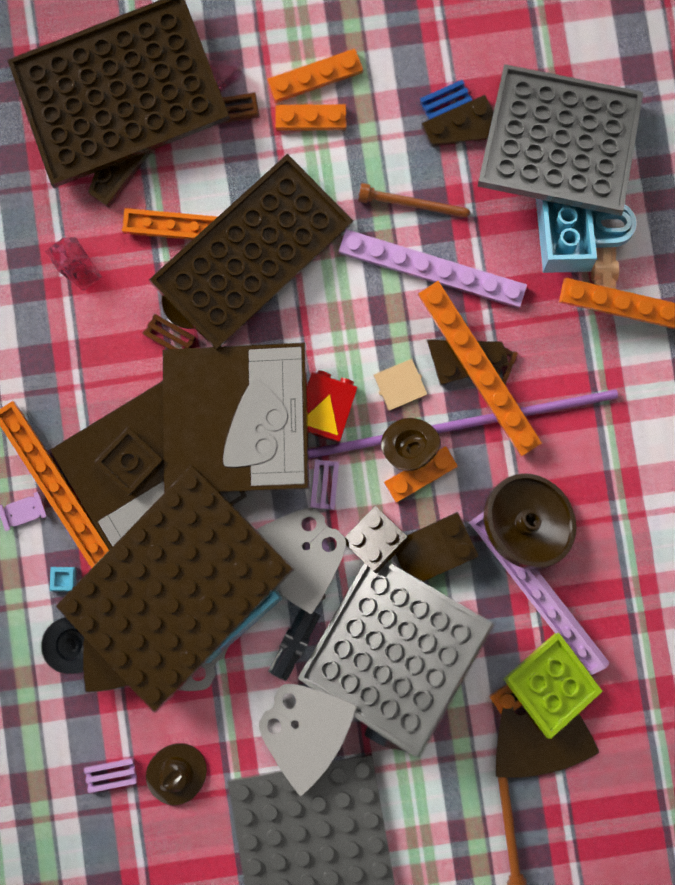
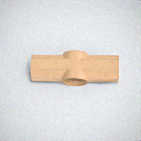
M616 247L596 248L597 260L591 270V280L596 285L616 289V282L619 277Z

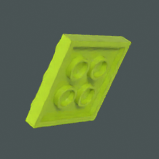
M554 633L503 678L547 738H552L603 692L560 633Z

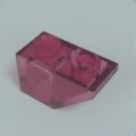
M76 237L62 238L45 251L58 272L81 290L87 289L102 277Z

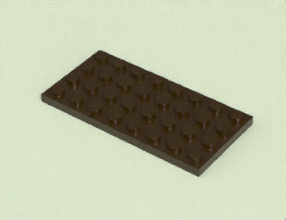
M286 154L149 279V282L217 351L353 223V220Z

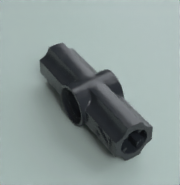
M300 609L291 629L289 628L279 646L280 649L268 672L279 679L287 681L298 658L300 659L310 641L309 637L321 615L314 611L310 614Z

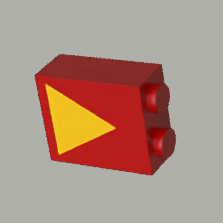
M318 370L317 373H311L307 385L309 434L337 443L341 442L358 386H354V381L342 377L339 381L331 378L330 373Z

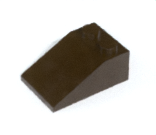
M458 512L408 534L407 536L410 540L396 553L403 571L422 582L479 557Z

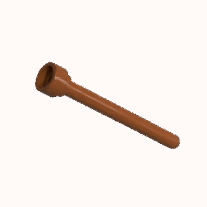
M361 183L358 202L367 203V201L377 200L465 218L470 215L468 208L374 190L375 188L370 187V184Z
M498 777L511 873L508 876L507 885H527V880L520 873L508 778Z

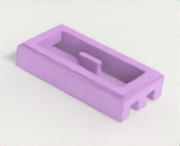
M315 459L311 508L334 510L339 462ZM322 465L324 466L321 503H316L319 466ZM329 466H332L334 469L330 504H325Z
M134 758L84 768L86 783H88V793L132 785L138 782ZM126 765H129L130 768L127 770L92 776V772L121 767ZM131 775V778L129 779H123L98 785H94L93 783L96 781Z

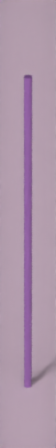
M615 389L520 409L526 417L618 399V393ZM492 413L431 426L439 434L498 421ZM383 435L309 449V459L381 445Z

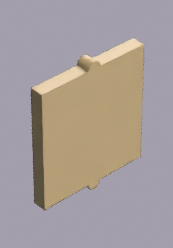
M412 359L374 374L380 389L379 395L383 396L389 411L427 395L421 381L422 375L418 374Z

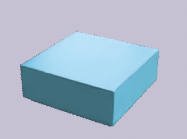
M51 567L50 591L69 592L76 585L77 567Z

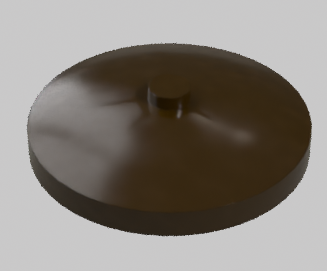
M528 473L512 475L496 485L485 502L484 526L488 538L496 551L510 563L525 569H544L561 561L571 550L577 529L574 510L561 489L546 478Z

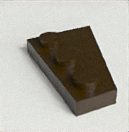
M483 95L421 123V128L431 147L459 144V142L468 141L482 142L488 139L494 112L486 95Z
M151 151L95 172L88 193L110 208L151 154Z
M426 340L440 386L469 377L446 340ZM477 341L494 369L509 365L503 342Z

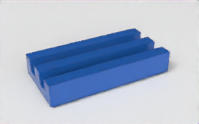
M463 79L420 98V103L428 120L472 101L467 88L464 86ZM460 89L458 92L427 105V103ZM461 96L464 97V99L456 103H453L445 108H442L436 112H430V110L437 108L441 105H444L454 99H457Z

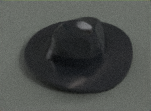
M66 617L54 621L47 627L41 640V652L45 662L59 673L78 674L84 672V636Z

